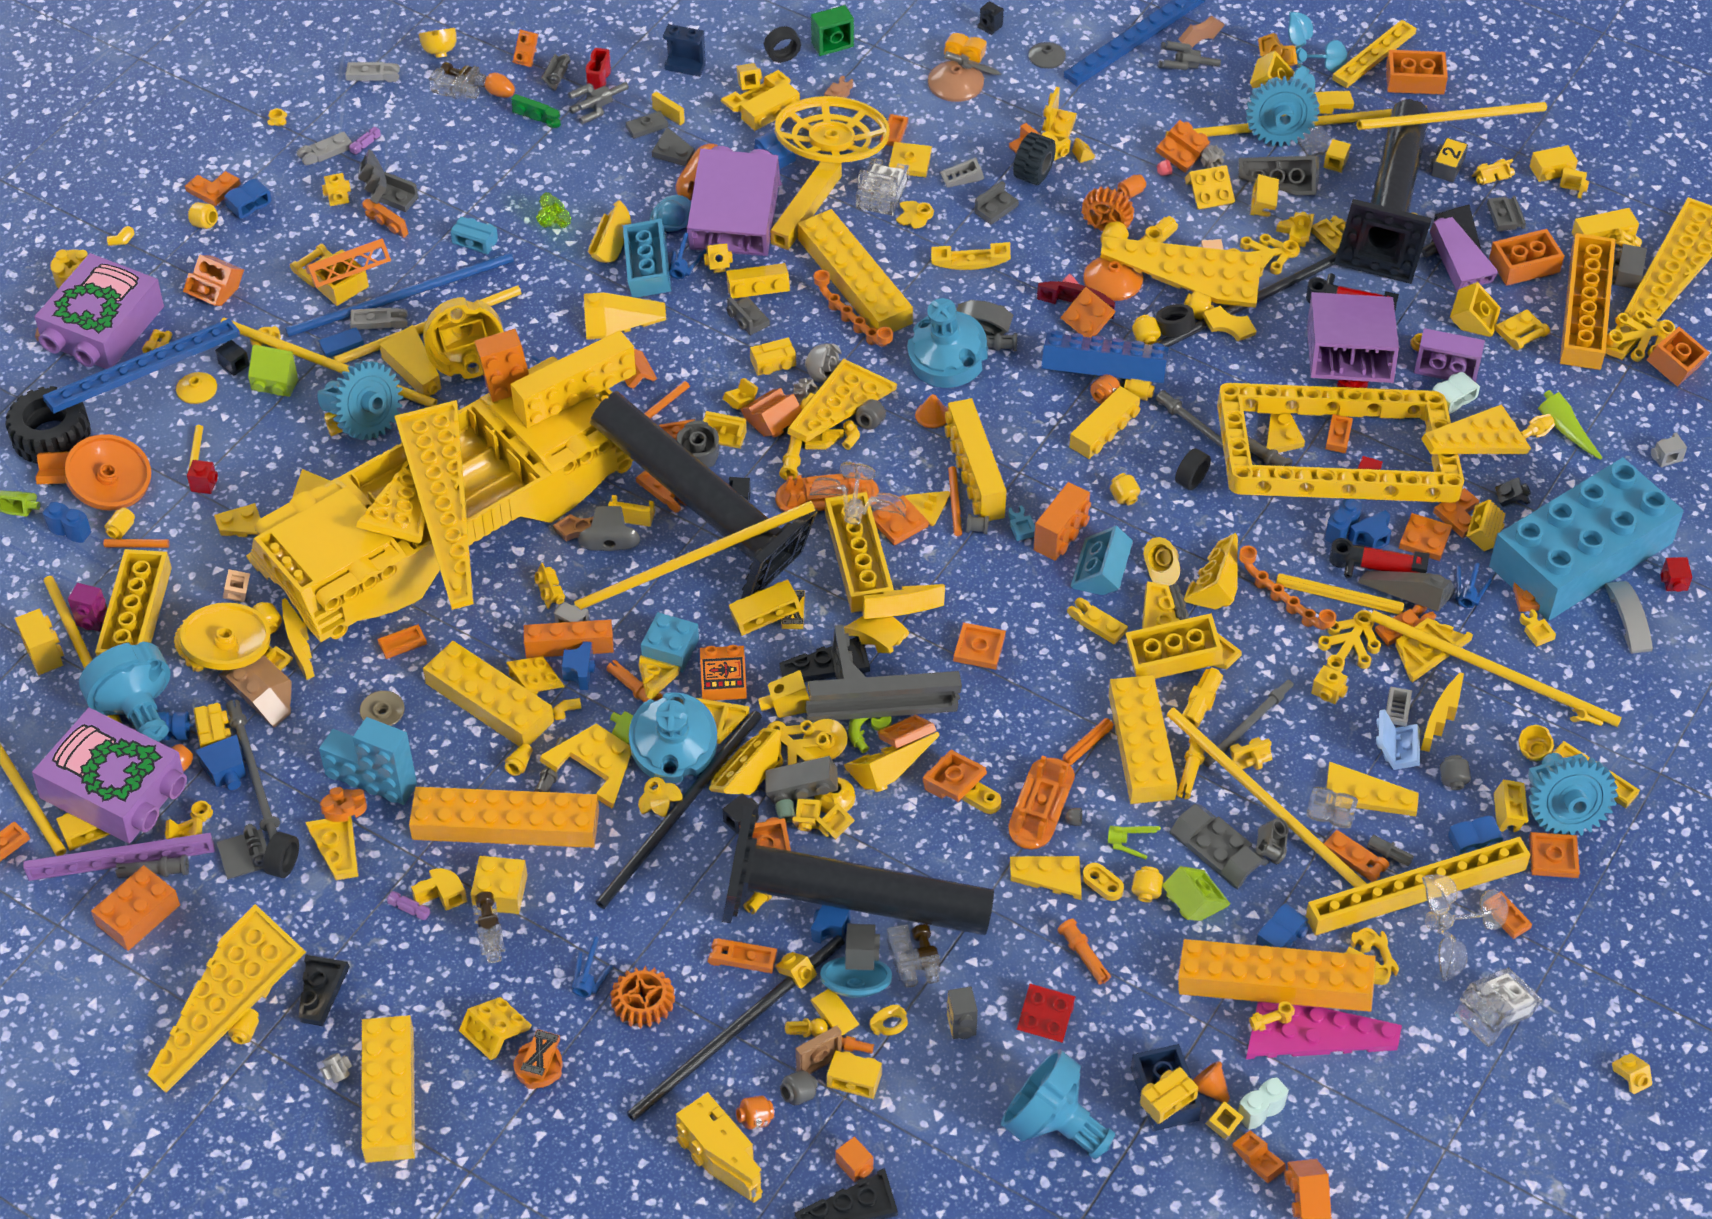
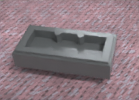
M661 111L626 122V128L633 139L668 128V122Z

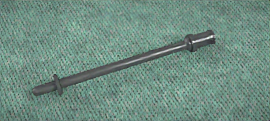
M1165 390L1158 393L1156 401L1166 407L1170 414L1180 415L1223 449L1222 437L1182 407V401L1174 399Z
M230 700L226 703V709L230 716L229 724L237 731L263 816L259 826L260 829L268 832L269 839H271L277 833L276 828L280 825V820L271 814L244 727L247 724V718L242 712L240 701L235 700L236 706L234 707L233 700Z

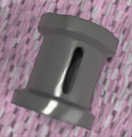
M968 514L966 533L977 531L987 535L989 516L973 517L971 514Z

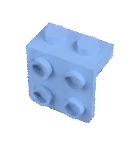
M1380 710L1379 718H1377L1379 736L1376 737L1378 749H1382L1385 761L1390 763L1393 770L1420 766V728L1418 724L1395 728L1386 710Z

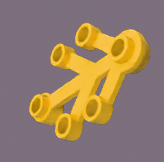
M1262 234L1259 243L1253 241L1250 237H1243L1240 242L1242 249L1249 250L1252 248L1256 251L1251 253L1262 254L1259 277L1263 275L1264 267L1273 256L1280 255L1277 261L1271 263L1270 272L1278 275L1281 274L1282 267L1288 258L1297 257L1300 253V247L1296 241L1286 240L1283 243L1272 238L1269 234ZM1235 248L1228 249V250H1232V251H1239L1238 249H1235Z
M1637 310L1632 315V319L1626 313H1620L1615 318L1616 324L1621 327L1627 325L1635 331L1622 333L1618 329H1613L1607 334L1606 344L1613 348L1620 346L1623 342L1640 339L1637 348L1631 353L1632 360L1640 362L1645 357V349L1650 338L1657 336L1655 344L1647 351L1649 356L1655 347L1675 330V325L1670 320L1657 321L1648 316L1643 310ZM1645 322L1646 324H1648L1649 326H1651V327H1653V328H1649V329H1648L1647 327L1641 325L1640 323Z
M1361 610L1354 615L1353 619L1336 621L1333 627L1337 629L1327 628V632L1332 636H1321L1318 640L1319 649L1326 651L1330 649L1331 645L1344 643L1337 655L1328 657L1327 667L1342 672L1345 658L1353 646L1358 655V666L1362 669L1370 667L1371 657L1367 654L1360 639L1361 633L1364 632L1368 640L1367 651L1369 653L1376 654L1380 651L1381 647L1380 641L1376 639L1372 630L1375 622L1369 620L1371 612ZM1354 628L1352 632L1340 634L1342 629Z
M809 720L803 721L800 725L786 726L781 721H774L767 726V728L780 729L778 753L780 760L775 768L782 766L784 763L781 755V742L788 747V765L797 763V755L804 761L816 759L804 748L819 747L824 749L830 745V739L825 733L818 734L816 738L793 740L789 736L802 733L806 736L813 734L815 728ZM805 726H811L809 730H804ZM821 739H827L825 743H819Z

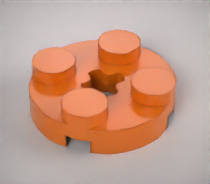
M335 787L330 790V794L321 800L320 808L325 819L333 822L348 821V816L354 814L356 818L361 816L367 809V803L362 789L354 790Z
M531 1042L519 1049L516 1059L514 1058L513 1064L516 1077L528 1089L546 1087L554 1083L562 1075L563 1062L561 1053L557 1048L544 1080L521 1075L520 1068Z

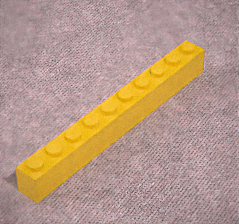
M1521 837L1513 838L1308 902L1305 917L1308 918V924L1314 935H1320L1525 871L1530 859V853Z

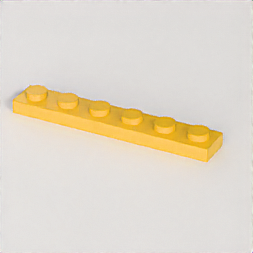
M1404 20L1399 21L1333 74L1332 80L1348 88L1388 56L1389 50H1396L1415 35L1417 28Z

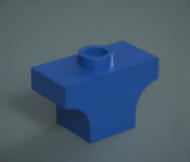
M1385 510L1351 525L1348 540L1352 544H1361L1377 549L1389 545L1392 532L1388 528L1390 514Z
M583 642L577 649L564 650L562 674L563 680L576 682L580 690H589L590 675L595 672V660H593L592 642Z
M822 905L820 909H816L813 917L814 923L811 927L812 941L821 944L823 940L831 937L834 938L836 935L843 939L847 932V924L851 923L850 910Z

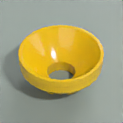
M838 777V786L841 788L840 792H829L828 794L814 796V800L822 802V812L827 814L837 803L846 812L853 807L855 791L849 781Z

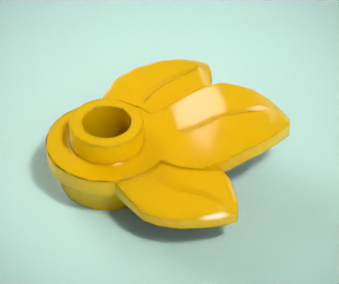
M916 201L901 202L900 207L904 213L897 217L896 221L902 225L911 224L913 229L921 228L926 225L927 220L933 217L934 210L929 203L925 202L920 204Z
M653 777L644 785V793L638 802L639 810L642 814H645L652 809L655 814L666 817L670 801H680L683 799V796L675 784L665 783L662 778ZM655 785H658L655 790H651Z

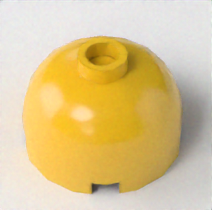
M455 28L419 33L422 48L429 54H435L436 58L447 56L446 52L453 50L456 45Z

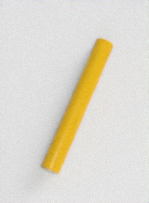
M202 425L195 426L189 468L193 460H199L203 434Z

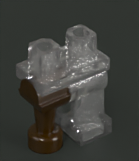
M444 62L441 68H436L429 77L431 92L460 99L462 102H465L468 98L476 99L479 96V87L477 86L485 88L484 82L487 75L481 74L477 66L470 67L466 65L462 69L453 68L451 63Z
M485 891L475 896L476 905H473L475 923L479 927L477 932L481 954L487 956L488 963L502 961L501 952L505 951L501 924H499L494 894Z
M908 924L887 928V943L898 980H902L906 988L915 987L918 984L917 977L922 976L926 977L927 983L939 982L941 960L936 946H931L928 940L931 937L929 925L919 924L912 928L913 939L919 942L920 947L913 949Z

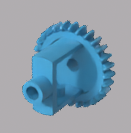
M1283 76L1282 80L1277 77L1268 80L1266 86L1261 84V87L1252 89V95H1250L1252 102H1247L1248 109H1246V120L1249 123V129H1252L1253 135H1257L1259 141L1263 139L1265 144L1270 140L1272 146L1278 141L1280 147H1282L1284 141H1286L1288 146H1290L1291 140L1298 143L1297 137L1305 139L1303 133L1310 134L1311 132L1308 127L1315 128L1313 121H1318L1317 114H1320V111L1317 108L1319 107V102L1317 101L1316 94H1313V89L1309 88L1307 83L1302 85V81L1298 78L1294 79V77H1291L1287 81L1286 76Z
M374 361L357 362L355 367L348 366L349 372L342 371L344 379L337 378V381H329L324 389L318 391V402L323 411L337 415L333 420L339 422L337 426L343 429L345 434L360 440H371L372 437L379 438V434L384 435L385 428L390 430L391 425L389 422L396 423L393 416L400 415V412L396 409L403 406L398 403V400L403 399V396L398 395L403 389L397 386L400 380L394 379L396 374L390 372L391 368Z
M1550 753L1543 758L1542 765L1529 768L1528 776L1532 785L1530 788L1532 795L1529 796L1531 802L1529 806L1535 820L1540 827H1544L1545 831L1551 830L1552 834H1557L1558 832L1560 834H1567L1568 832L1570 835H1575V832L1578 831L1582 836L1585 828L1592 832L1591 825L1594 824L1600 827L1599 819L1607 821L1605 813H1613L1610 806L1616 805L1614 798L1618 797L1615 791L1618 787L1608 768L1604 767L1600 761L1596 762L1593 758L1587 760L1582 753L1567 758L1562 757L1559 753Z

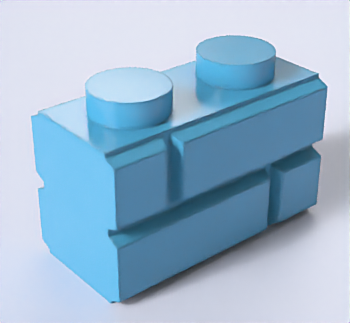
M460 216L451 229L452 243L489 254L492 247L498 241L497 227L489 223L478 222L473 218Z

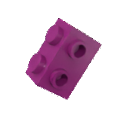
M77 583L68 597L76 626L100 632L107 612L106 600L101 588Z

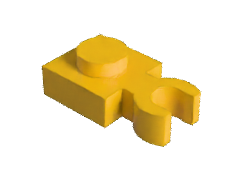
M1530 610V618L1521 613L1520 623L1526 626L1524 632L1536 647L1555 640L1556 633L1545 619H1537L1538 615L1535 610Z

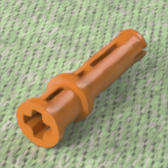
M613 660L612 663L610 662L607 665V672L611 673L633 692L634 698L644 703L649 700L646 697L643 681L641 682L619 664L617 660ZM658 693L652 700L657 701L663 698V695Z
M1075 919L1066 920L1058 927V933L1063 935L1068 941V947L1077 952L1097 983L1101 985L1102 982H1107L1111 975L1087 943L1088 937L1080 932L1076 926L1077 922Z

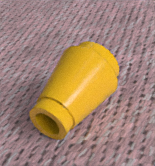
M525 743L521 744L506 758L505 770L513 776L524 773L533 752L532 747Z

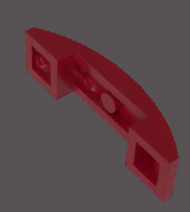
M1062 281L1040 282L1037 288V300L1056 304L1057 300L1060 299L1073 303L1087 286ZM1087 287L1115 310V302L1095 289Z

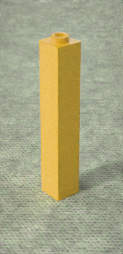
M822 161L819 163L771 229L772 245L786 250L791 248L798 238L797 223L814 216L842 177V163Z

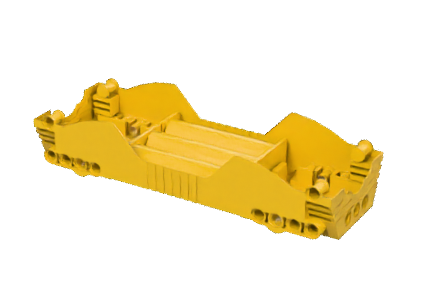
M556 357L547 358L528 369V372L531 374L558 361ZM609 388L528 428L514 413L512 397L492 402L490 394L487 393L473 403L458 410L469 546L520 516L552 523L576 507L608 475L615 471L624 473L629 470L634 460L590 424L592 414L596 408L612 393ZM402 442L324 485L318 486L309 492L298 493L289 503L262 517L255 525V530L259 535L253 538L252 552L250 553L251 562L267 580L269 577L274 583L279 584L283 588L292 604L299 611L304 624L320 642L329 637L332 639L341 638L347 632L348 626L357 621L392 613L423 598L440 570L426 521L420 544L356 527L360 517L364 516L368 507L373 505L377 496L393 480L394 475L401 470L403 464L407 461Z

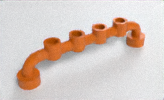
M818 270L814 273V283L819 286L822 295L828 300L829 309L833 311L839 310L842 321H851L854 332L866 334V342L869 345L877 344L878 346L885 347L892 342L893 331L891 328L881 327L878 330L870 328L865 324L864 317L853 313L852 306L843 304L838 294H832L829 291L827 285L830 283V274L828 271Z
M1247 545L1240 549L1239 559L1244 563L1246 570L1255 578V586L1260 589L1268 588L1271 591L1270 598L1273 601H1284L1288 613L1300 614L1302 616L1301 622L1304 626H1315L1318 629L1325 630L1335 625L1336 614L1334 611L1324 609L1320 611L1317 618L1316 612L1313 609H1306L1300 604L1298 597L1287 594L1282 584L1274 583L1269 579L1266 571H1259L1253 565L1257 557V550L1254 547Z

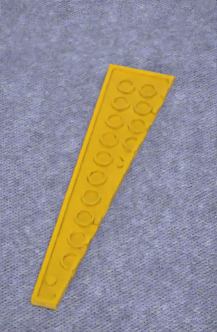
M1689 197L1687 198L1624 312L1629 318L1632 319V315L1637 310H1643L1648 316L1658 320L1712 258L1711 205ZM1645 322L1640 323L1648 329L1651 328V326H1649ZM1617 325L1615 328L1622 333L1635 331L1627 325L1623 327ZM1640 339L1623 342L1620 346L1613 348L1606 344L1605 354L1623 360Z
M457 400L395 416L452 610L474 604Z

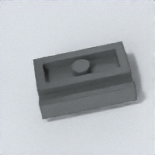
M1512 196V198H1488L1487 206L1497 231L1516 230L1517 227L1525 229L1526 222L1516 196Z

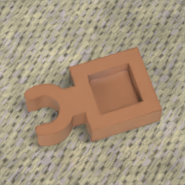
M841 76L839 84L833 82L824 93V96L847 98L850 94V89L853 88V79L845 82V76Z

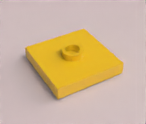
M894 142L889 167L904 171V175L927 177L932 146Z

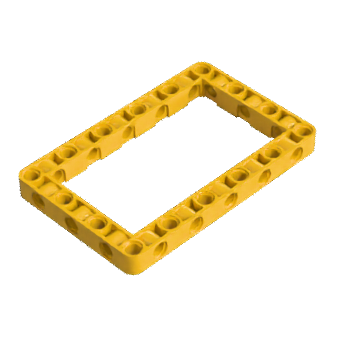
M1224 383L1220 386L1217 409L1229 489L1235 494L1449 503L1457 502L1460 499L1464 477L1458 454H1432L1431 460L1434 472L1252 465L1244 411L1268 414L1298 413V415L1319 416L1335 414L1345 417L1420 418L1425 421L1426 433L1451 424L1446 398L1438 391Z

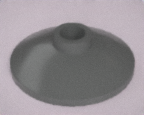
M1052 42L1037 43L1029 50V60L1040 68H1056L1063 64L1066 58L1065 50L1060 45Z

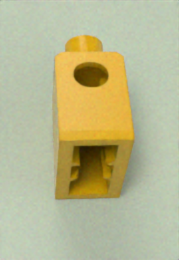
M801 671L770 682L768 684L770 695L758 698L761 711L775 708L779 718L806 713V701H810Z

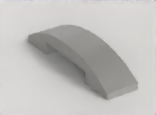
M1627 581L1606 583L1605 588L1611 603L1615 602L1625 627L1626 633L1624 637L1630 653L1652 651L1653 646L1648 622L1633 587Z

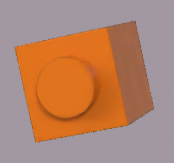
M855 1136L835 1150L836 1163L854 1183L860 1178L868 1177L873 1171L874 1157Z

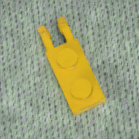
M1079 597L1075 600L1077 608L1069 606L1067 609V613L1071 618L1073 617L1080 625L1112 644H1116L1128 631L1127 625L1097 607L1091 606L1083 598Z

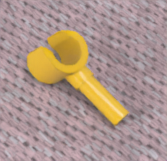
M1584 708L1572 710L1578 714V716L1570 717L1572 722L1584 720L1599 726L1603 724V721L1587 715V711Z

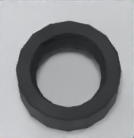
M782 26L768 33L764 40V48L772 61L782 63L793 59L799 53L801 41L793 28ZM791 39L785 48L774 50L780 41Z
M1168 305L1161 308L1155 316L1161 334L1164 336H1182L1191 332L1195 327L1194 312L1188 305Z
M1196 448L1190 450L1176 471V483L1188 490L1195 489L1208 472L1211 463L1210 456Z
M277 832L272 836L263 858V868L266 874L286 878L291 873L299 854V840L296 836L283 832Z

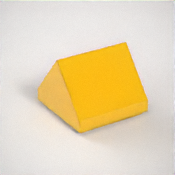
M1080 138L1074 140L1072 152L1079 163L1095 158L1088 144Z

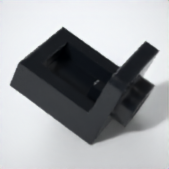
M1519 477L1495 487L1499 503L1502 507L1523 499L1526 505L1530 503L1528 496L1531 495V491L1527 483L1523 484Z

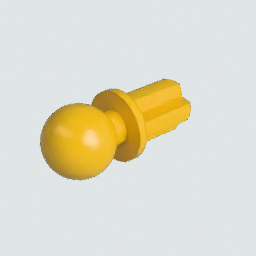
M804 1018L803 1021H788L785 1023L786 1034L803 1035L805 1038H808L810 1034L817 1037L828 1030L826 1021L821 1018H815L811 1022L808 1018Z

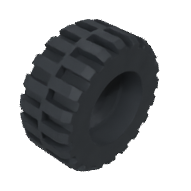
M50 386L49 388L39 387L38 390L28 391L25 396L21 395L17 398V402H13L6 415L5 424L13 449H15L20 457L29 462L33 461L35 464H38V453L70 452L77 443L88 438L91 434L90 422L83 402L53 413L44 402L43 395L57 390L56 386ZM49 421H62L59 425H57L54 428L47 430H35L39 425Z

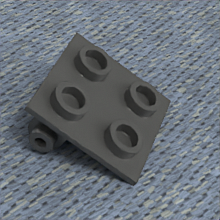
M248 824L244 827L242 835L217 842L227 880L264 869L263 858L267 845L262 829L257 830L252 824Z

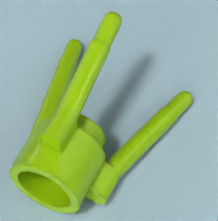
M1110 825L1108 843L1113 844V849L1121 850L1136 857L1147 859V855L1125 847L1122 843H1127L1128 833H1156L1161 830V827H1120Z

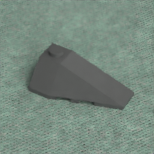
M1319 156L1239 158V178L1255 182L1258 174L1279 179L1278 190L1294 195H1316L1319 182Z
M1367 570L1358 581L1360 584L1435 611H1439L1455 593L1451 580L1431 573Z

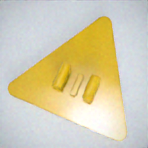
M950 492L905 495V497L929 521V525L934 526L950 497Z

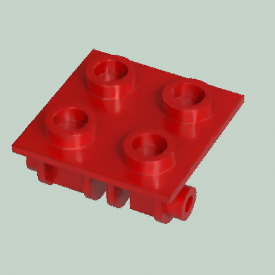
M1029 984L1017 1030L1063 1043L1069 1019L1074 1010L1076 996Z

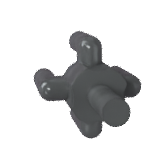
M1173 41L1161 42L1160 49L1176 51L1177 53L1175 61L1159 60L1158 68L1198 69L1199 64L1220 67V59L1202 57L1201 51L1192 49L1190 44Z
M624 82L611 89L603 86L594 90L592 84H586L568 93L571 100L587 93L585 100L570 106L569 110L572 114L588 107L594 110L579 118L580 123L583 125L604 114L602 106L613 102L612 96L629 89L627 82Z

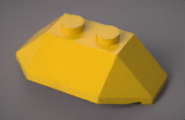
M763 728L759 731L758 735L743 744L714 775L709 787L710 791L726 794L743 793L744 795L754 793L766 778V770L774 769L778 764L780 731L778 729Z

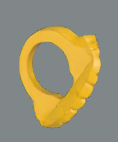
M890 1005L882 1008L871 1018L870 1027L875 1035H880V1033L887 1036L898 1034L907 1027V1012L900 1005ZM888 1018H901L900 1024L895 1027L887 1028L883 1026V1022Z

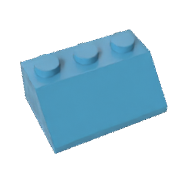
M1117 525L1085 538L1071 587L1076 590L1099 595L1117 591L1121 586V580L1126 569L1133 540Z

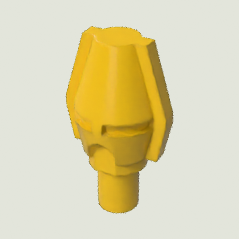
M1550 414L1536 416L1529 421V426L1521 434L1525 438L1529 436H1536V438L1545 436L1555 426V421Z

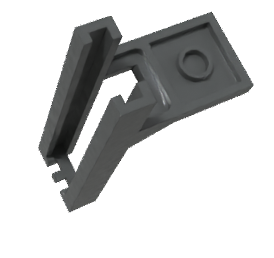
M844 625L834 626L831 653L836 679L808 681L810 701H806L805 709L807 720L811 722L821 719L845 720L957 712L958 700L960 699L958 693H961L962 688L959 671L865 677L853 664L852 651H848L847 648L850 645L849 634L845 633Z

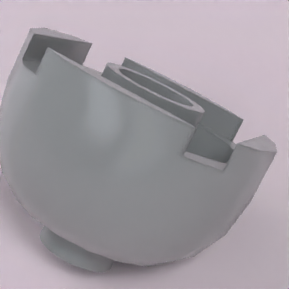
M833 343L820 344L813 347L805 360V367L814 381L824 384L842 361L839 360L838 354L842 353L838 345Z

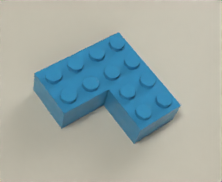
M366 717L354 736L332 729L319 748L325 775L330 779L343 781L351 787L366 790L371 795H379L392 803L397 802L405 805L417 786L408 735L403 730Z

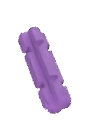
M372 127L369 132H366L356 142L349 145L350 152L354 155L361 152L374 139L376 140L381 136L380 130Z
M392 891L387 897L388 904L394 907L398 906V909L413 916L417 915V918L421 920H426L430 915L429 907L423 904L419 905L420 903L406 896L401 897L400 893Z

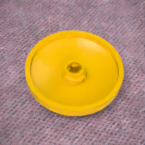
M216 603L202 607L187 617L180 631L181 647L185 655L196 664L215 670L238 669L256 662L265 654L271 640L270 626L266 618L257 610L237 603Z

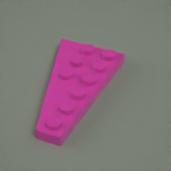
M1258 1002L1256 1013L1259 1012V1014L1265 1015L1278 1010L1279 1003ZM1293 1005L1295 1012L1292 1015L1291 1022L1284 1024L1277 1020L1266 1024V1029L1263 1031H1253L1252 1029L1246 1059H1254L1255 1056L1276 1058L1277 1055L1287 1054L1292 1056L1327 1055L1338 1051H1343L1344 1054L1352 1053L1355 1050H1367L1368 1052L1395 1051L1398 1049L1402 1025L1322 1007Z

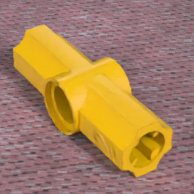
M1164 217L1155 226L1148 227L1145 235L1139 241L1163 243L1178 229V224L1173 217Z
M1212 667L1204 671L1198 685H1194L1188 704L1182 714L1196 728L1199 727L1206 711L1211 710L1216 692L1223 680V675L1219 670Z

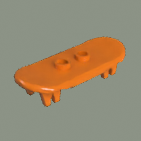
M859 469L858 474H855V470H850L848 474L821 475L807 478L797 475L796 480H793V476H788L787 481L777 490L775 502L777 507L783 512L809 501H812L818 511H825V498L867 492L870 505H872L879 497V488L872 478L865 475L863 469Z
M1041 756V759L1032 764L1008 826L1009 835L1018 846L1030 850L1038 849L1045 846L1051 840L1075 778L1074 770L1067 762L1057 758Z

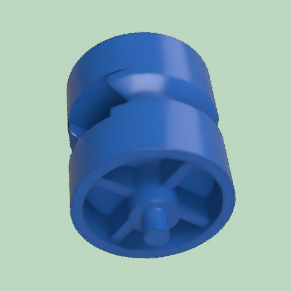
M166 711L157 712L160 719L166 722L169 729L168 734L161 741L170 740L172 736L176 740H189L191 728H195V723L190 722L188 711H175L173 715Z

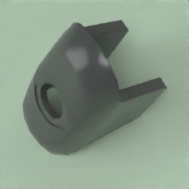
M598 506L595 509L591 527L580 533L578 542L584 549L592 551L627 550L638 546L640 536L637 531L625 525L621 506Z

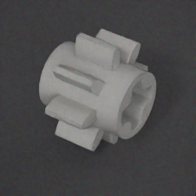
M1217 145L1207 146L1201 153L1203 157L1201 162L1204 167H1219L1225 161L1223 159L1225 153Z
M802 378L799 379L798 384L793 385V394L798 399V403L807 398L810 393L816 394L818 391V387L813 383V379L807 380Z
M335 1053L322 1061L325 1067L321 1068L320 1071L325 1080L332 1079L333 1083H337L350 1075L348 1068L352 1067V1064L347 1056L341 1057L339 1053Z

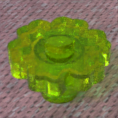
M545 192L540 196L539 203L542 209L538 211L536 219L542 227L547 228L548 226L551 227L554 224H558L561 228H566L571 224L572 218L570 213L557 197H554L550 192Z

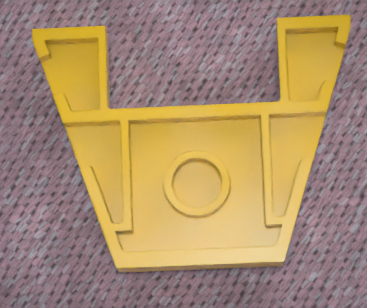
M596 723L540 756L539 761L557 772L563 763L571 757L602 777L606 782L596 794H598L600 802L612 809L631 756L629 744Z

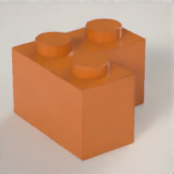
M1317 1159L1287 1162L1288 1170L1284 1172L1286 1185L1290 1186L1292 1193H1295V1202H1292L1294 1218L1332 1219L1329 1174Z

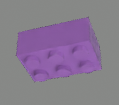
M1424 328L1414 373L1448 380L1451 375L1464 372L1476 382L1485 340Z

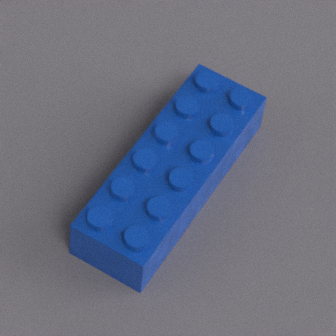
M1052 331L1051 333L1047 332L1041 368L1099 376L1108 374L1115 378L1164 383L1169 347H1165V345L1160 343L1147 345L1142 341H1133L1131 343L1124 342L1123 339L1119 338L1106 340L1101 336H1092L1090 338L1083 337L1082 334L1078 333L1065 335L1060 331Z

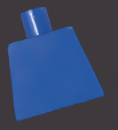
M237 735L196 750L200 766L216 787L225 784L229 790H235L240 787L241 782L239 779L246 776V771Z

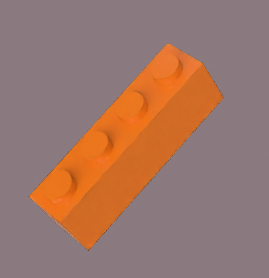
M612 619L524 625L526 658L563 656L564 650L577 649L583 642H592L593 654L614 653Z

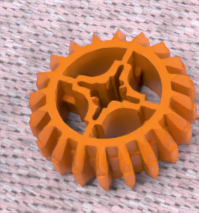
M1100 186L1098 189L1094 188L1086 195L1082 203L1081 213L1084 215L1083 219L1087 220V225H1093L1094 229L1097 228L1100 231H1103L1105 226L1111 222H1121L1128 228L1134 218L1133 202L1128 200L1129 196H1123V192H1117L1116 188L1110 190L1108 186L1106 189Z
M635 966L633 973L626 970L625 977L619 975L618 982L613 984V990L610 993L612 999L611 1006L616 1017L620 1016L622 1023L628 1021L630 1027L638 1023L640 1029L643 1024H647L650 1028L652 1022L660 1024V1017L667 1019L668 1012H672L675 1002L674 987L671 985V980L665 978L663 971L657 974L655 967L648 971L646 966H644L642 971H639Z

